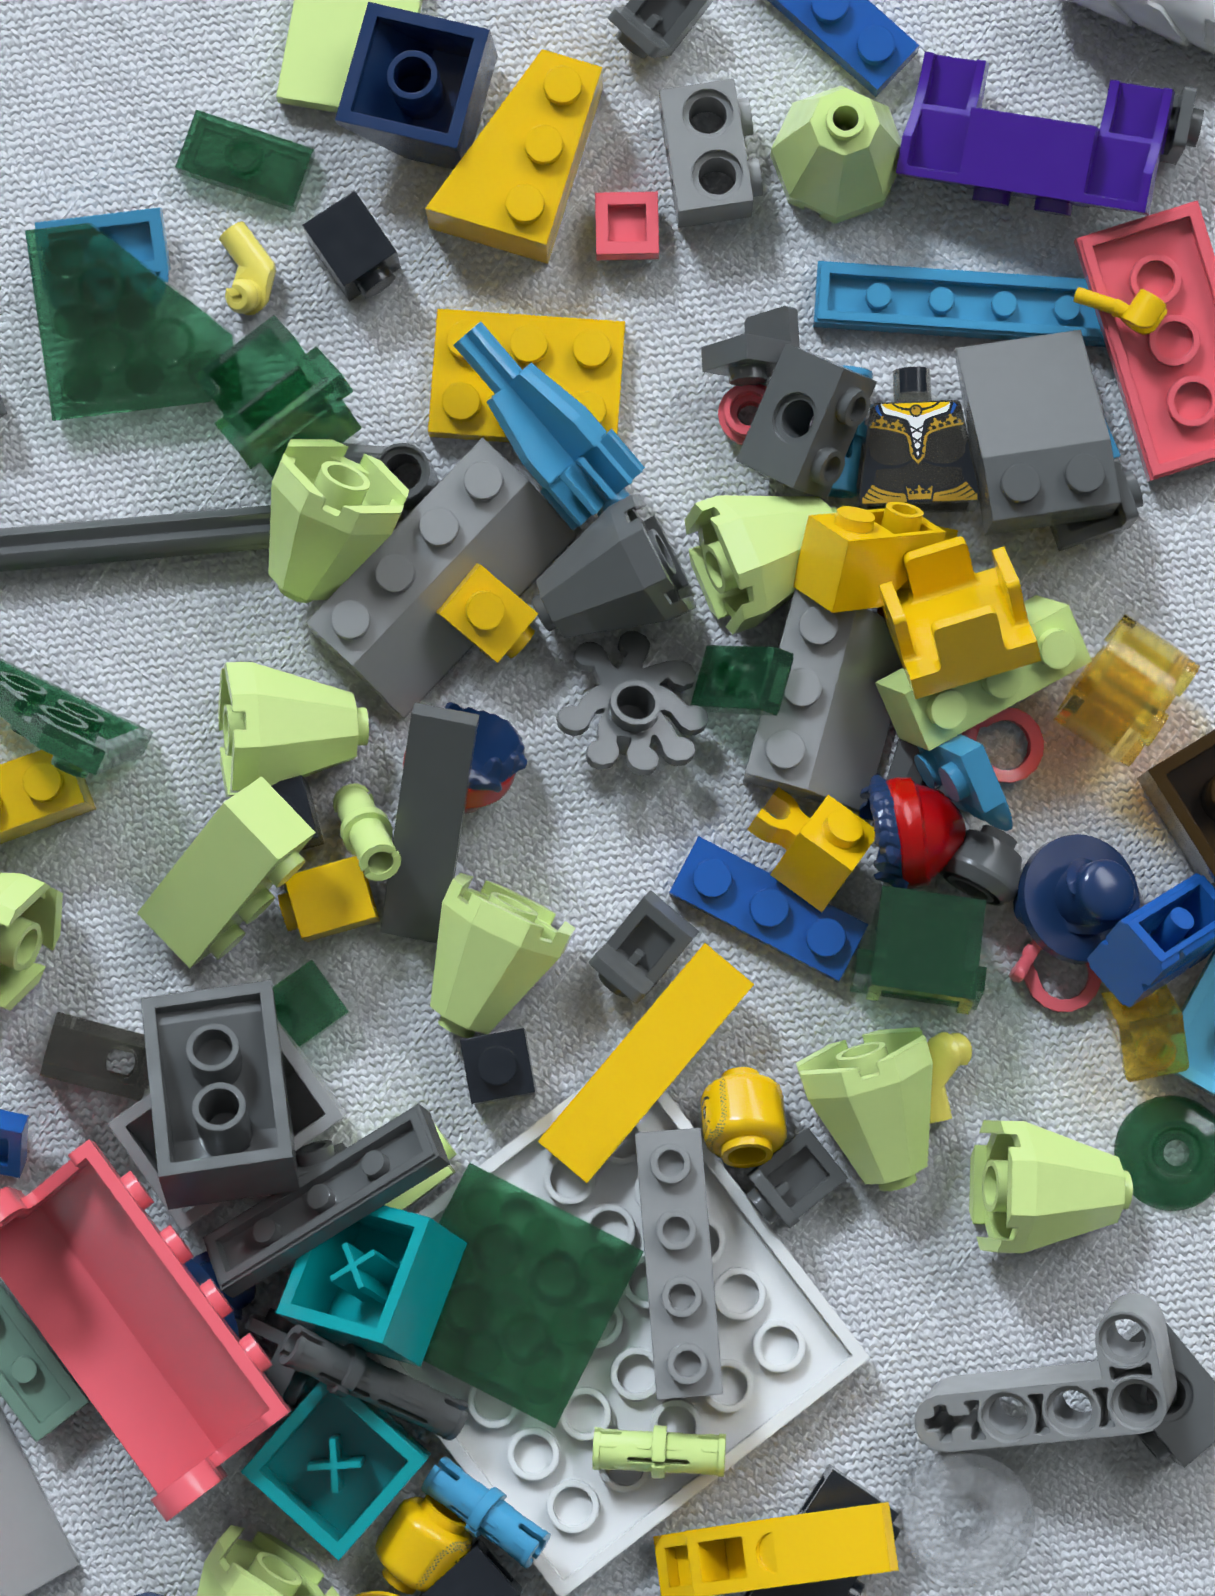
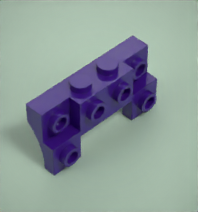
M925 51L913 107L902 136L896 169L898 175L974 189L973 201L992 205L1009 206L1011 196L1035 199V211L1054 215L1071 216L1073 206L1149 216L1160 155L1164 154L1175 96L1174 89L1127 84L1110 79L1099 129L1097 126L983 109L982 102L990 63L986 60H969L936 55L933 52Z

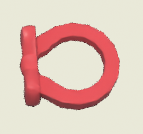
M1008 707L961 733L976 741L980 728L988 727L999 721H1010L1019 726L1025 733L1028 742L1027 754L1019 766L1011 770H1001L992 765L999 783H1013L1027 778L1037 769L1044 750V739L1040 727L1035 720L1018 708Z
M1032 939L1024 947L1022 956L1008 975L1012 982L1020 983L1024 980L1031 997L1042 1007L1054 1012H1073L1086 1006L1097 995L1102 982L1089 967V963H1086L1088 971L1087 982L1084 989L1077 996L1070 999H1058L1050 996L1043 989L1038 973L1033 966L1034 960L1043 949Z

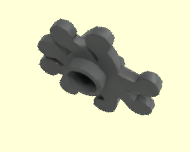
M627 631L620 636L617 648L625 658L618 669L613 667L606 651L601 645L595 642L580 644L574 652V665L578 670L593 671L598 686L591 688L582 697L577 706L563 707L558 713L556 720L558 728L564 734L577 736L582 735L588 730L590 722L596 714L603 713L597 727V741L592 742L586 750V761L590 767L598 770L611 768L617 762L620 754L626 755V765L632 773L639 776H649L656 770L659 759L657 753L650 748L655 742H657L663 759L672 766H685L693 759L695 752L692 740L677 736L664 715L671 719L681 733L692 736L704 731L708 723V713L703 707L687 706L675 693L661 685L668 683L672 689L681 692L692 688L696 676L692 665L683 660H672L643 668V662L649 653L650 642L645 635L637 631Z

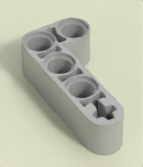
M1128 1293L1119 1296L1111 1303L1095 1332L1098 1361L955 1375L941 1379L932 1387L916 1411L915 1429L918 1437L926 1446L936 1451L956 1452L1135 1435L1153 1431L1162 1423L1177 1391V1381L1167 1326L1161 1307L1152 1298L1144 1294ZM1130 1319L1138 1323L1145 1333L1146 1340L1130 1342L1124 1339L1118 1333L1115 1321ZM1135 1383L1149 1387L1156 1396L1157 1404L1146 1406L1135 1402L1129 1395L1127 1385ZM1075 1390L1084 1394L1089 1399L1092 1410L1078 1412L1072 1409L1065 1402L1063 1392ZM1005 1396L1019 1400L1026 1409L1027 1417L1014 1418L1008 1415L1002 1409L1000 1398ZM979 1401V1407L973 1409ZM942 1405H946L947 1412H941L939 1408ZM953 1416H962L959 1422H954Z

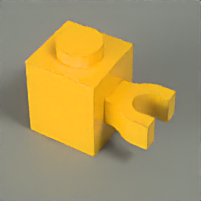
M780 787L776 789L764 806V809L762 808L747 828L749 832L768 843L778 844L787 850L770 875L820 912H823L872 845L875 838L873 826L829 794L812 817L809 818L801 811L795 799Z

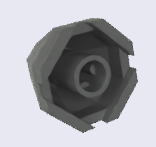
M632 494L610 505L536 580L539 594L532 598V603L540 621L549 632L557 628L564 638L666 622L697 608L693 596L680 598L678 590L688 586L689 583L662 526L655 516L643 521L637 513V510L647 506L640 494Z

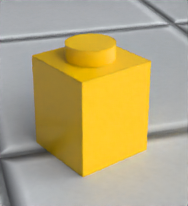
M357 856L295 873L285 882L288 892L279 894L278 901L288 932L299 929L301 939L310 942L380 921L369 880L364 875L365 871L361 872Z

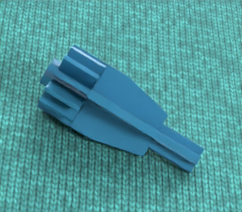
M481 321L453 345L494 392V395L487 401L488 406L523 466L542 486V490L539 492L572 530L577 526H581L590 516L595 514L600 516L610 505L630 496L625 487L631 484L633 479L642 473L645 467L613 429L607 432L582 403L534 364L530 363L522 370Z

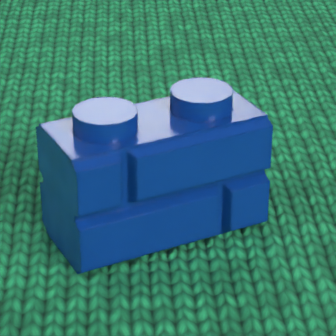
M1195 873L1120 920L1106 936V940L1102 941L1087 958L1089 967L1122 1005L1125 1004L1128 1007H1132L1184 973L1188 968L1204 960L1215 949V887L1204 875L1201 876Z

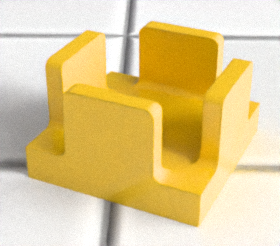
M961 536L905 553L903 556L910 586V592L907 595L898 597L892 581L879 585L884 604L882 610L885 622L915 699L1041 661L1038 643L1028 621L1021 585L1004 546L991 550L995 568L978 573L973 571L967 543Z

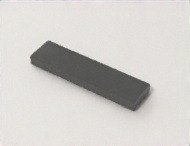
M416 702L414 704L410 718L393 845L401 856V865L397 873L387 880L381 933L437 943L442 901L453 878H455L480 716L478 714Z
M418 1103L299 1177V1191L272 1194L204 1236L203 1240L220 1290L232 1298L236 1297L450 1165L430 1112Z

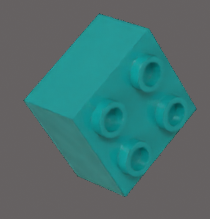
M383 1205L296 1259L276 1314L332 1342L342 1345L352 1343L363 1348L366 1352L421 1367L467 1242L430 1217Z
M319 1382L241 1470V1473L339 1561L427 1461L431 1453L383 1410L351 1395L342 1398L327 1390L326 1384Z

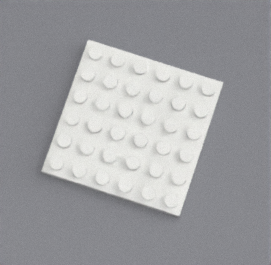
M581 1087L418 1213L419 1215L432 1218L467 1242L421 1367L377 1355L386 1367L393 1368L440 1392L467 1402L468 1408L465 1411L468 1412V1416L458 1436L451 1441H447L441 1436L438 1437L463 1471L488 1489L493 1487L500 1489L507 1495L505 1501L543 1530L545 1529L551 1533V1537L537 1559L531 1558L534 1559L533 1564L557 1596L568 1595L718 1478L717 1475L665 1473V1479L651 1478V1472L593 1470L592 1456L595 1427L629 1431H653L654 1425L667 1426V1432L726 1434L725 1471H727L870 1359L863 1347L715 1154L707 1149L705 1141L702 1139L723 1394L657 1400L635 1133L694 1128L666 1091L588 1183L583 1181L538 1142L541 1136L583 1088Z

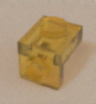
M1166 984L1132 1007H1128L1125 1004L1122 1005L1111 991L1101 993L1104 1015L1119 1043L1123 1073L1129 1082L1183 1072L1189 1068L1182 1011Z

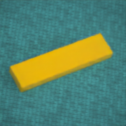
M704 943L546 1130L538 1142L583 1181L588 1183L754 986V983Z

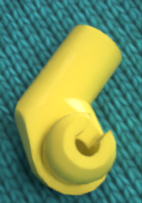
M941 1032L930 1038L927 1042L933 1061L930 1124L953 1119L945 1084L960 1065H967L972 1057L971 1043L961 1033L949 1034L948 1032Z

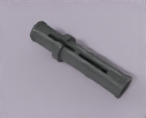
M295 1325L291 1328L282 1343L279 1352L282 1355L279 1358L281 1365L307 1374L326 1384L327 1390L342 1398L351 1395L364 1400L405 1421L421 1426L447 1441L456 1438L465 1425L468 1412L465 1411L468 1408L466 1401L440 1392L419 1380L375 1362V1360L366 1356V1351L355 1344L350 1343L343 1346L336 1342L334 1343L301 1325Z

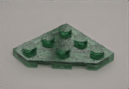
M83 223L25 230L52 421L242 398L234 334L94 224Z
M0 658V716L11 725L10 728L14 732L25 737L37 748L52 754L51 764L56 768L76 777L87 778L89 773L96 776L144 755L153 735L152 731Z

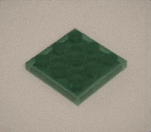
M469 1162L439 1221L440 1225L467 1242L423 1361L556 1428L644 1251Z

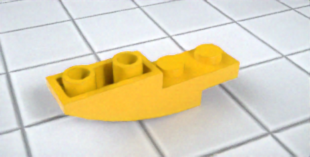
M889 1502L653 1536L661 1596H713L899 1571Z

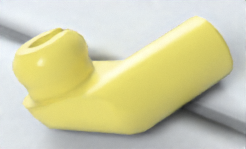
M240 221L225 230L219 238L221 244L238 265L232 288H226L225 300L228 307L234 312L255 315L269 302L276 274V266L247 225Z

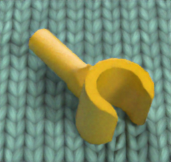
M1081 287L1077 288L1073 302L1110 313L1112 316L1120 318L1125 325L1141 335L1154 332L1167 314L1165 302L1144 289L1139 290L1130 305L1120 299L1108 297Z

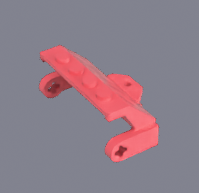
M89 1139L68 1155L70 1160L26 1196L22 1191L8 1186L0 1189V1277L155 1489L158 1495L152 1498L151 1502L167 1522L227 1477L228 1474L221 1464L291 1412V1409L264 1374L266 1370L273 1366L264 1350L250 1333L239 1340L224 1319L234 1310L211 1279L199 1285L185 1266V1263L194 1257L185 1242L171 1224L160 1231L145 1211V1209L155 1203L147 1190L131 1170L120 1177L98 1145Z

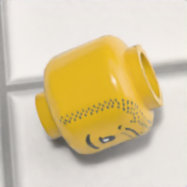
M735 1067L723 1072L721 1078L714 1080L704 1089L700 1102L703 1138L707 1149L719 1158H722L725 1164L736 1168L757 1167L771 1160L773 1153L783 1146L787 1138L784 1095L780 1085L770 1077L759 1074L756 1069Z
M426 1494L424 1498L415 1496L403 1500L379 1534L375 1545L376 1554L384 1566L382 1570L384 1579L392 1587L405 1594L412 1595L416 1590L421 1592L427 1591L471 1550L472 1537L465 1530L466 1522L430 1495Z

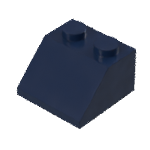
M368 2L336 114V124L406 159L454 170L475 140L498 54L490 29Z

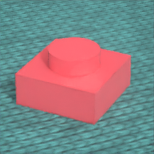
M658 191L595 193L596 261L659 259Z

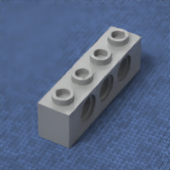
M701 1128L635 1133L657 1400L723 1394Z

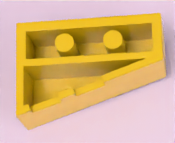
M542 49L426 206L425 211L429 229L548 264L602 95V67Z

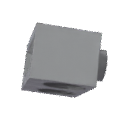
M734 78L659 89V113L677 227L682 228L752 217L753 197L763 195V184L758 158L747 159L743 136L753 135V121L749 98L737 99ZM701 112H712L722 119L724 125L717 132L705 134L697 131L690 121ZM721 172L731 178L734 186L728 192L716 195L704 190L700 180L708 173Z

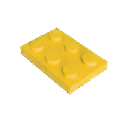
M437 309L428 422L429 437L480 440L484 438L486 441L509 442L487 404V401L494 395V392L453 346L480 321L522 370L530 363L534 364L582 403L607 432L613 429L618 435L625 321Z

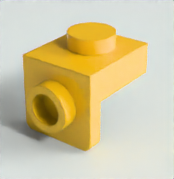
M476 563L436 611L443 619L477 646L479 651L486 657L497 663L504 655L510 659L514 658L527 645L535 633V629L530 624L538 615L534 609L478 563Z

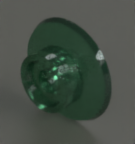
M1167 1095L1155 1097L1141 1103L1126 1116L1116 1135L1114 1156L1119 1157L1123 1170L1130 1173L1133 1184V1196L1159 1210L1180 1211L1201 1204L1215 1192V1115L1209 1109L1192 1099ZM1173 1140L1179 1142L1184 1149L1183 1160L1175 1166L1169 1164L1164 1158V1148L1167 1143Z

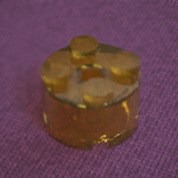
M1124 613L1105 637L1104 641L1107 642V645H1103L1097 654L1091 657L1092 662L1084 667L1059 706L1058 713L1053 720L1118 763L1120 761L1129 767L1143 747H1148L1158 735L1169 717V714L1165 711L1176 696L1180 697L1198 672L1200 665L1191 660L1188 654Z

